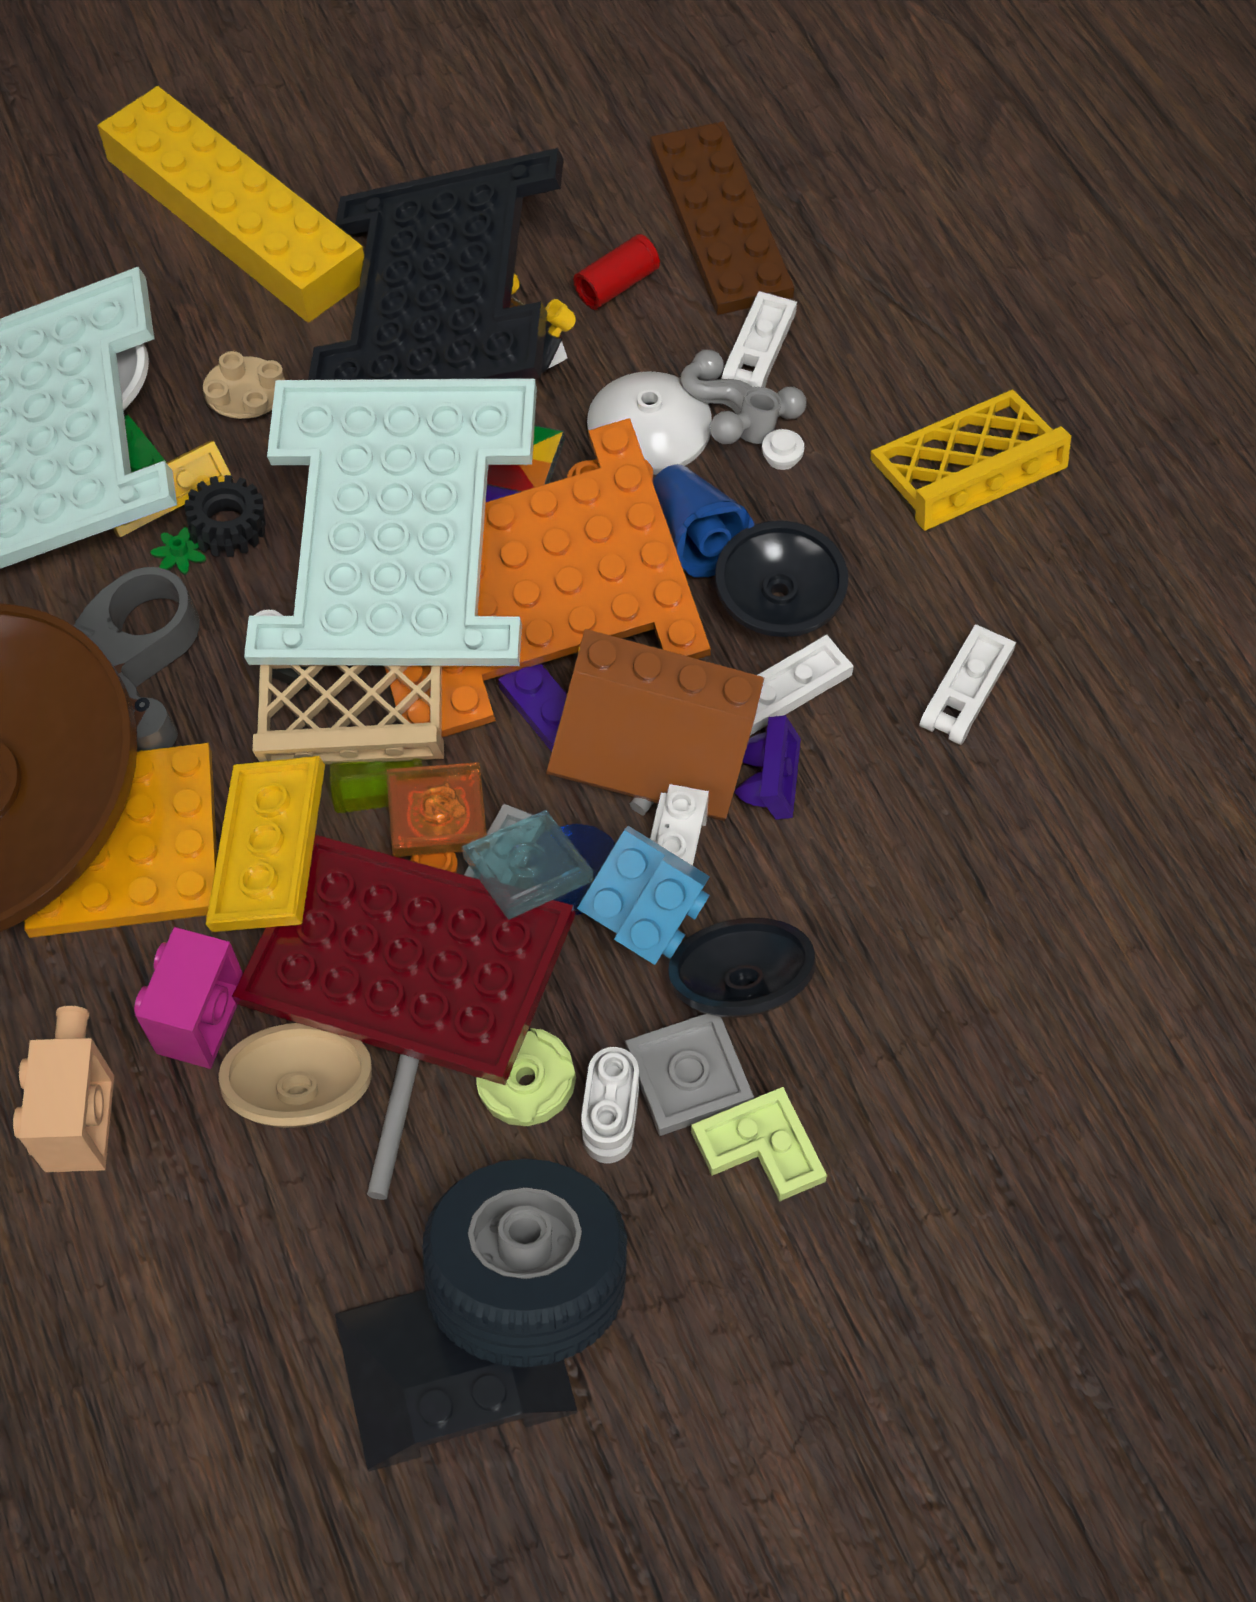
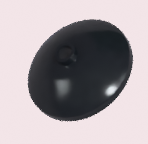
M768 521L755 524L751 528H746L728 541L717 561L715 585L722 605L741 625L768 636L793 637L819 629L838 613L847 593L848 570L846 562L837 546L821 532L797 522ZM777 592H780V593L785 594L786 596H782V597H781V596H776V595H773V594H774V593H777Z
M739 918L713 924L691 935L674 952L668 970L671 987L682 1002L709 1015L737 1018L763 1014L791 1001L812 979L816 968V958L812 942L798 928L774 919Z

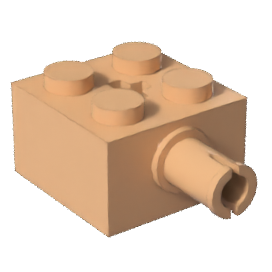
M62 1006L56 1010L55 1039L30 1040L28 1058L21 1060L19 1081L21 1088L24 1089L22 1107H17L14 1112V1134L24 1144L29 1155L33 1156L44 1172L102 1171L106 1169L114 1074L92 1038H86L87 1020L89 1019L88 1010L78 1006Z

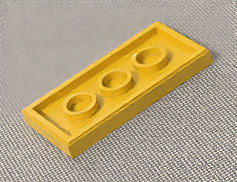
M320 756L233 765L206 918V925L212 932L302 924L325 764Z

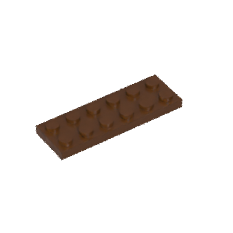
M724 121L650 136L651 151L716 314L721 315L751 308L759 291L786 299H793L794 285Z

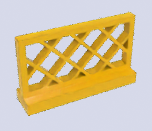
M1012 389L871 450V461L915 509V521L926 531L1067 468L1071 435L1062 426L1052 429ZM1010 406L1018 414V417L1016 419L995 416L994 414ZM968 424L984 426L982 434L959 431V429ZM990 427L1013 431L1011 439L988 435ZM1019 432L1038 435L1028 441L1017 440ZM931 440L948 442L946 450L924 447V443ZM955 443L978 446L975 454L953 451ZM984 447L1006 450L992 457L982 455ZM897 455L912 457L910 466L892 463L889 459ZM919 458L942 462L940 469L917 467ZM948 463L969 466L956 473L946 471ZM912 479L933 482L917 490L911 485Z

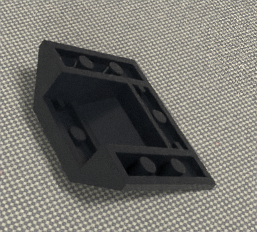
M425 1289L335 1314L368 1472L420 1458V1447L523 1418L527 1428L578 1413L564 1359L547 1365L517 1367L495 1364L469 1354L465 1349L455 1345V1342L450 1341L446 1333L442 1332L438 1324L435 1323L433 1314L428 1308Z

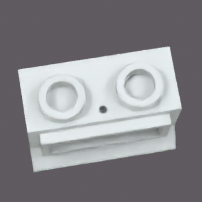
M669 784L668 793L661 792L650 834L652 841L692 866L701 827L706 826L709 791Z

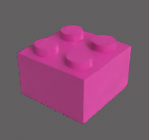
M174 927L168 942L161 943L154 959L155 971L149 985L143 986L137 995L134 1006L135 1016L156 1054L211 1069L237 1007L232 995L243 972L229 941Z

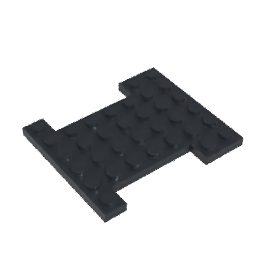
M554 148L340 197L335 225L348 235L368 231L351 339L314 347L308 380L541 378L547 311L541 301L511 308L510 304L523 197L561 189L564 159L559 149Z

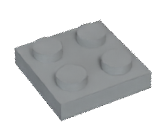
M703 1014L625 1041L626 1050L637 1060L639 1066V1085L659 1136L691 1126L694 1123L754 1099L723 1020L719 1016Z

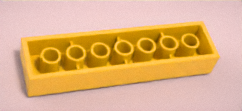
M156 86L97 125L109 162L307 323L359 287L364 261L363 246L159 86Z

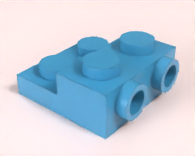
M627 826L577 909L617 933L614 940L655 965L662 954L671 959L686 935L678 930L686 915L695 920L710 895L702 889L710 876L635 829Z

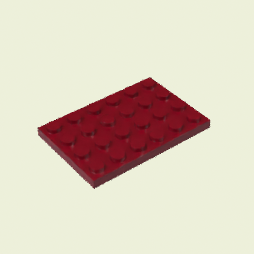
M315 834L302 924L265 928L232 997L237 1005L360 1040L372 1046L506 1085L575 918V909L573 905Z

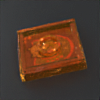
M480 762L386 769L393 856L402 857L488 849Z

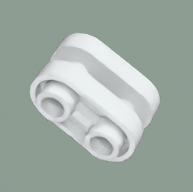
M608 1047L600 1050L593 1056L588 1067L581 1116L583 1145L588 1155L601 1163H614L623 1159L629 1153L633 1143L639 1098V1066L636 1058L629 1051L620 1047Z

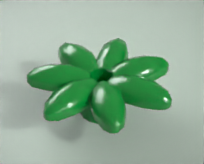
M184 527L178 536L161 533V539L165 546L157 547L150 551L153 557L164 558L159 566L160 568L170 570L177 564L179 571L184 575L189 572V561L194 563L206 561L205 555L197 551L199 550L198 542L194 544L190 540V533L187 527Z

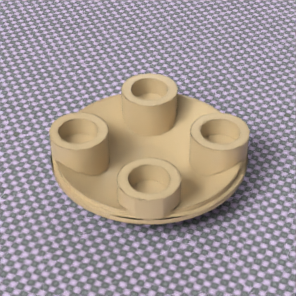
M235 351L226 352L220 356L219 364L208 373L204 380V398L214 411L227 417L246 419L261 416L273 408L275 381L285 380L282 366L274 360L267 361L257 357H243L239 352Z

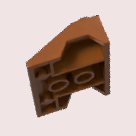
M585 629L546 774L631 797L646 799L659 804L661 792L668 793L669 784L709 791L707 817L725 821L753 727L765 677Z

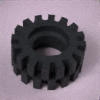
M225 475V482H218L217 476L210 477L211 485L207 486L204 481H201L197 484L198 492L193 489L190 490L188 493L189 500H185L184 505L188 532L194 544L198 542L199 549L203 552H206L210 547L213 556L219 557L220 551L226 550V556L233 557L234 549L239 548L241 554L248 552V543L255 548L259 544V537H264L266 521L263 498L261 493L257 492V487L253 483L247 487L246 479L239 477L237 483H233L232 475ZM221 511H235L241 514L236 519L230 521H216L210 518Z

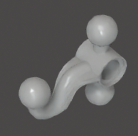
M712 349L702 350L697 353L692 363L687 365L681 373V384L695 399L706 403L725 404L734 410L735 413L731 411L718 413L710 423L711 435L715 441L723 445L733 444L740 437L750 443L762 444L765 436L774 431L779 416L786 420L796 419L806 409V397L802 390L796 387H785L776 393L766 387H752L736 379L716 380L724 370V361L720 354Z

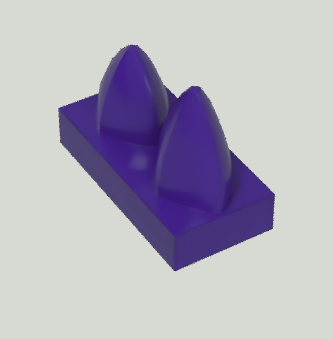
M786 715L768 717L767 732L749 738L743 763L763 767V771L747 778L734 790L735 794L744 802L753 806L767 807L775 820L793 818L801 738Z

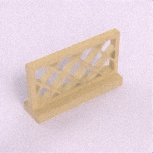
M260 665L257 734H253L252 751L259 762L320 756L325 765L444 759V740L442 738V666H431V673L416 686L403 674L409 666L383 665L389 672L371 688L357 676L368 665H353L350 669L346 665ZM324 666H337L345 674L326 691L313 677ZM292 668L300 676L281 693L272 685V669ZM398 678L411 692L393 708L380 694ZM353 681L366 694L348 711L334 697ZM308 683L322 696L303 713L290 699ZM431 687V692H430V697H429L428 695L425 694V692ZM271 693H272L275 697H277L272 703H271ZM420 698L430 707V723H410L402 714ZM375 700L389 714L377 725L365 726L356 717ZM328 703L332 704L344 715L331 728H319L311 721ZM284 705L298 717L286 730L270 731L271 717ZM350 723L355 725L352 727H347ZM305 725H307L310 729H302V728H303Z

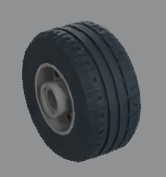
M517 1159L501 1161L477 1169L456 1182L439 1198V1201L433 1207V1211L428 1216L422 1244L424 1284L428 1308L441 1331L446 1333L450 1341L455 1342V1345L465 1349L469 1354L506 1366L532 1367L552 1364L572 1357L595 1343L605 1333V1330L612 1325V1321L616 1319L624 1299L626 1281L627 1234L624 1220L610 1196L597 1183L578 1171L546 1160Z

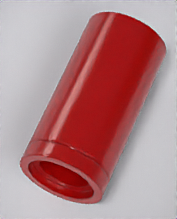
M637 234L577 272L573 277L575 289L581 300L589 308L598 309L656 271L660 267V258L652 242L646 236Z

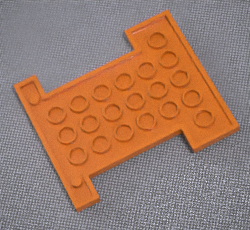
M630 418L588 430L589 439L599 465L598 469L485 503L478 616L521 618L520 666H442V737L496 721L483 681L518 671L524 667H531L577 653L585 629L622 639L655 629L662 650L695 659L711 655L709 642ZM409 666L403 674L418 686L431 673V666ZM398 678L390 684L397 706L411 690ZM431 687L425 692V694L428 695L429 697H430ZM418 698L402 716L410 723H430V707Z

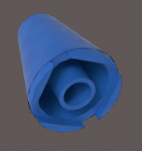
M670 465L656 475L653 485L682 568L693 577L714 576L717 561L724 546L740 531L753 527L754 521L742 505L684 465Z

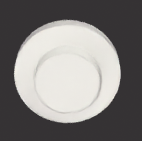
M775 430L765 436L762 443V453L768 464L773 468L780 470L790 469L802 458L804 442L797 433L791 430Z

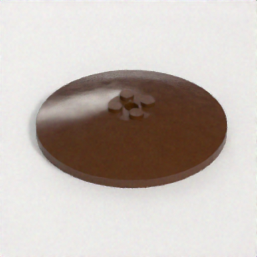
M0 604V932L19 924L42 910L71 886L94 861L110 838L122 815L131 790L137 757V726L133 705L126 686L117 670L99 647L82 631L56 616L33 608L11 604Z

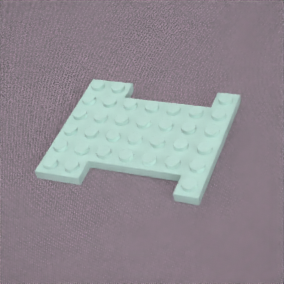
M139 267L0 319V569L177 505L173 471L165 461L132 473L130 467L116 353L154 339L146 276Z
M535 379L276 380L267 452L268 460L271 465L310 466L294 616H249L244 655L248 665L520 666L521 618L478 616L488 465H532L537 393Z

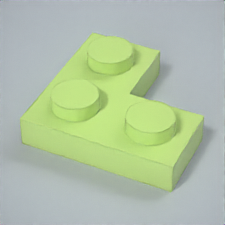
M783 1087L691 1125V1133L712 1176L758 1157L779 1202L826 1182L827 1174Z

